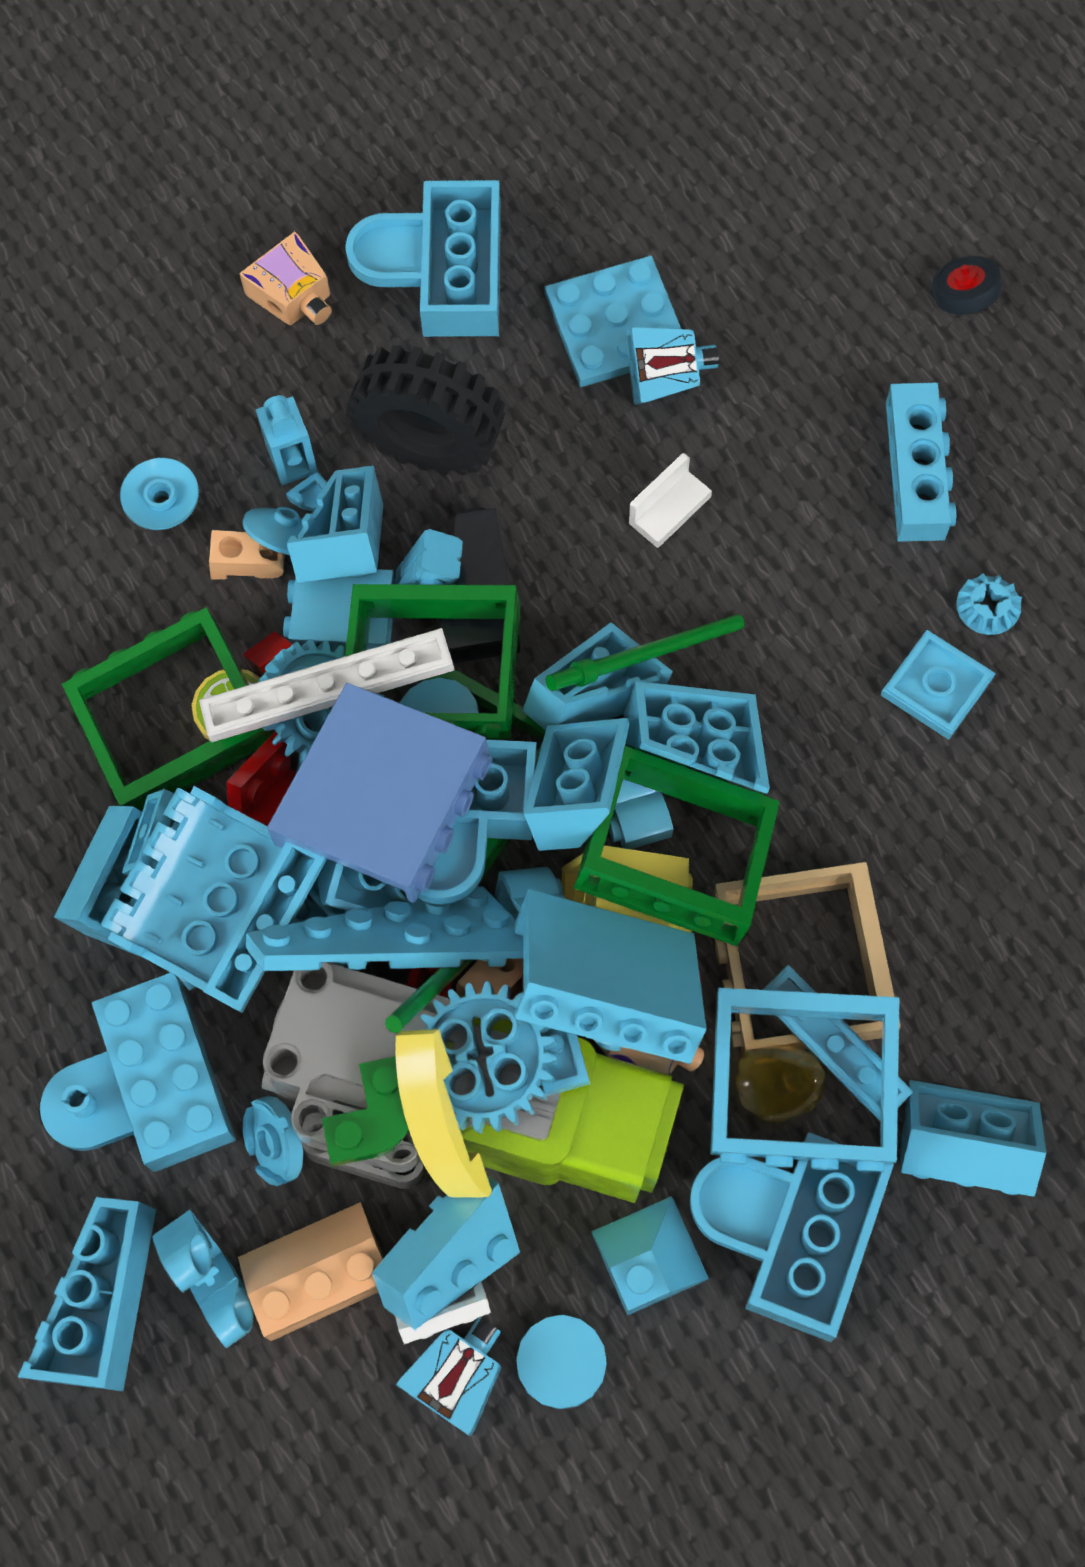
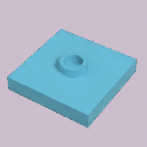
M926 630L886 684L881 696L950 740L991 683L996 673L929 630Z

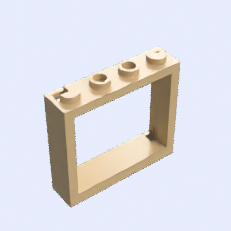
M867 862L762 877L756 901L847 888L869 996L894 997ZM744 880L715 884L713 897L734 905L738 904ZM715 939L718 964H726L728 975L727 980H722V988L745 989L738 947ZM734 1013L736 1021L731 1022V1041L733 1047H741L743 1059L808 1049L794 1034L754 1040L750 1014ZM883 1021L849 1026L863 1041L882 1038Z

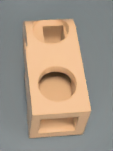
M212 530L209 558L212 580L227 579V575L254 576L257 578H278L283 575L285 554L262 546L246 532Z

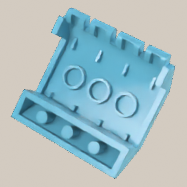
M195 786L190 794L177 788L163 815L175 821L172 828L160 822L157 823L141 851L154 860L150 866L136 860L120 891L131 896L132 899L129 904H126L115 898L100 925L112 931L108 940L151 961L202 989L206 994L243 1013L265 973L246 949V933L263 930L271 925L283 926L292 924L327 858L289 842H285L283 848L276 846L267 830L268 826L227 806L216 797Z

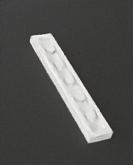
M440 628L200 699L199 702L207 735L212 743L333 707L346 682L377 694L454 671V666L443 630Z

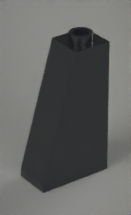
M475 507L467 510L465 513L456 514L453 536L463 541L462 555L459 559L461 562L460 575L454 585H510L496 508L485 509ZM441 619L440 628L443 630L453 664L502 655L504 619ZM518 633L517 653H520L519 633Z

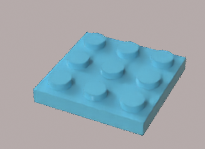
M652 255L545 286V296L580 388L630 373L625 331L630 328L681 329Z

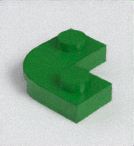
M396 1056L359 1064L367 1109L322 1118L331 1167L386 1155L392 1152L394 1147L407 1135L409 1129L398 1086Z

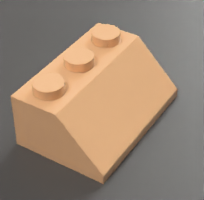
M361 1202L238 1257L248 1298L263 1336L270 1341L378 1293L372 1272L384 1259Z

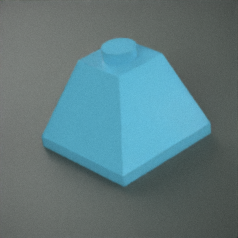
M672 1196L591 1231L627 1316L709 1280Z

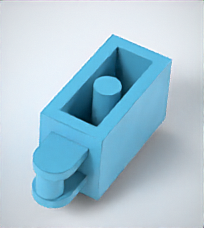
M282 395L271 397L264 403V407L255 409L267 450L281 485L310 476L318 471L309 435L293 396L289 398Z

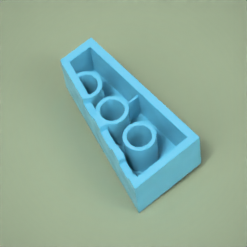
M96 1197L72 1254H74L71 1265L65 1278L61 1277L54 1293L57 1297L46 1322H41L34 1338L37 1340V1343L29 1361H24L18 1377L115 1391L124 1390L156 1209L138 1201Z

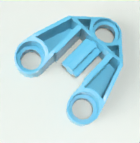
M187 1211L154 1234L152 1238L165 1270L180 1291L184 1292L190 1288L208 1324L221 1343L228 1348L249 1333L253 1325V1308L245 1285L230 1261L192 1211Z

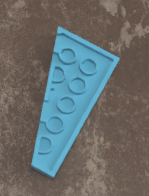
M482 886L476 887L465 898L449 904H432L420 899H416L414 903L410 901H394L385 906L364 910L353 909L344 914L324 918L312 917L303 922L283 926L271 925L263 930L247 932L246 949L263 971L319 970L323 966V962L346 963L349 969H366V961H389L390 969L460 967L463 964V960L471 959L487 961L489 967L505 966L506 959H523V936L515 934L516 919Z

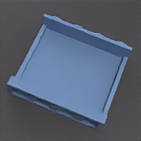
M346 682L272 817L267 830L276 846L283 848L285 842L294 844L404 890L408 901L414 903L420 891L426 892L431 885L435 874V867L433 865L439 853L445 854L448 851L454 837V830L452 828L458 816L464 817L468 812L473 800V792L471 791L477 779L483 780L489 771L492 756L489 755L486 737Z

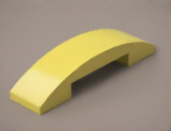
M439 1029L400 1031L396 1035L398 1086L408 1129L421 1161L434 1182L449 1197H489L492 1190L480 1153L467 1152L444 1083V1079L452 1072V1067Z

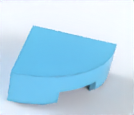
M316 471L287 492V498L299 508L315 511L318 506L316 498L327 482Z

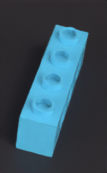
M938 383L891 384L886 400L897 542L945 540L950 526H955L956 505L955 502H949L948 491H951L953 486L952 468L946 467L945 456L949 454L948 432H942L941 422L945 421L946 400L945 398H939ZM911 425L922 426L925 430L915 429ZM915 460H924L928 465L918 464ZM925 494L931 497L932 500H923L917 495Z

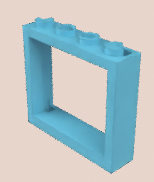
M718 988L716 996L710 1155H720V1163H733V1165H746L747 1157L766 1158L765 1166L793 1167V1160L811 1161V1168L819 1170H839V1162L857 1163V1171L884 1172V1165L896 1163L899 997ZM731 1013L883 1021L880 1147L727 1138Z

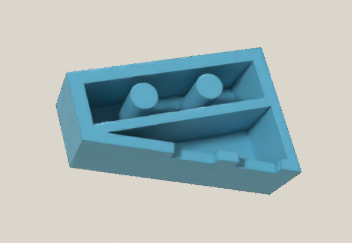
M374 465L337 470L316 498L318 506L313 514L306 513L302 519L303 529L299 535L291 536L286 543L297 583L348 576L363 577L367 574L377 573L383 501Z
M609 623L534 678L522 711L544 730H546L547 725L607 720L624 714L635 681L667 684L673 671L657 658H653L598 676L596 682L582 687L574 684L556 691H550L545 682L547 675L568 669L573 662L586 658L596 660L640 646L613 623Z
M489 1176L487 1178L492 1190L489 1197H449L446 1195L443 1199L438 1195L429 1205L433 1210L432 1213L416 1231L410 1228L372 1272L384 1308L414 1330L520 1253L499 1183Z

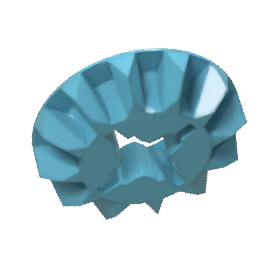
M982 573L977 578L968 579L961 588L957 597V611L964 624L973 631L985 635L1001 634L1012 628L1021 614L1022 597L1018 596L1015 591L1014 583L1009 584L1002 580L1000 574L991 577L985 576ZM986 591L993 601L999 600L994 615L988 605L980 604L985 598Z

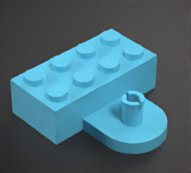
M499 180L424 181L423 213H380L371 215L358 222L351 229L347 237L346 254L348 264L358 279L376 287H421L420 316L423 337L499 336L501 228Z
M486 740L489 755L492 756L489 771L483 780L477 779L471 791L473 792V800L468 812L464 817L458 816L452 828L454 830L452 843L445 854L439 853L433 865L435 867V874L432 883L426 892L420 891L417 898L432 904H449L459 901L473 892L483 877L487 838L532 840V834L525 819L524 811L537 766L536 742Z
M168 973L91 1002L107 1051L65 1067L48 1082L41 1097L40 1115L46 1131L53 1139L67 1148L89 1151L134 1135L144 1165L153 1172L236 1141L184 985L178 976Z
M809 1132L803 1142L841 1145ZM747 1157L746 1165L720 1163V1158L708 1163L699 1172L693 1183L690 1196L691 1213L697 1227L709 1240L762 1261L745 1309L828 1342L833 1341L837 1336L894 1164L884 1165V1172L857 1171V1163L839 1162V1170L812 1169L811 1161L797 1160L793 1173L777 1167L765 1166L766 1163Z

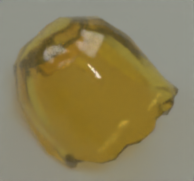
M787 1045L747 1050L738 1062L739 1069L735 1077V1086L740 1094V1103L765 1122L779 1123L797 1118L811 1111L822 1099L825 1072L816 1056L811 1052Z

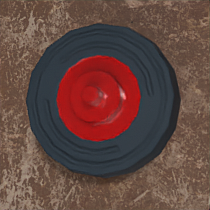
M968 256L955 259L941 267L933 278L934 299L940 309L950 314L965 315L984 310L996 302L1002 292L1000 269L994 261L986 257Z

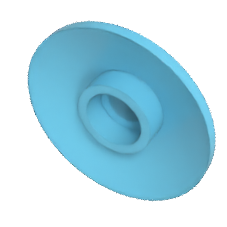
M154 458L138 464L127 474L120 490L121 505L128 518L138 526L150 530H164L181 524L192 514L199 498V487L193 472L183 463L169 458ZM160 496L169 497L168 500H166L163 503H156V500Z
M266 507L254 508L249 510L243 519L244 530L253 540L268 549L289 555L287 541L291 536H298L303 529L302 518L299 517L296 511L287 507H278L277 509Z

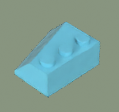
M635 681L623 714L624 718H628L630 724L626 745L737 785L768 793L770 787L755 694Z

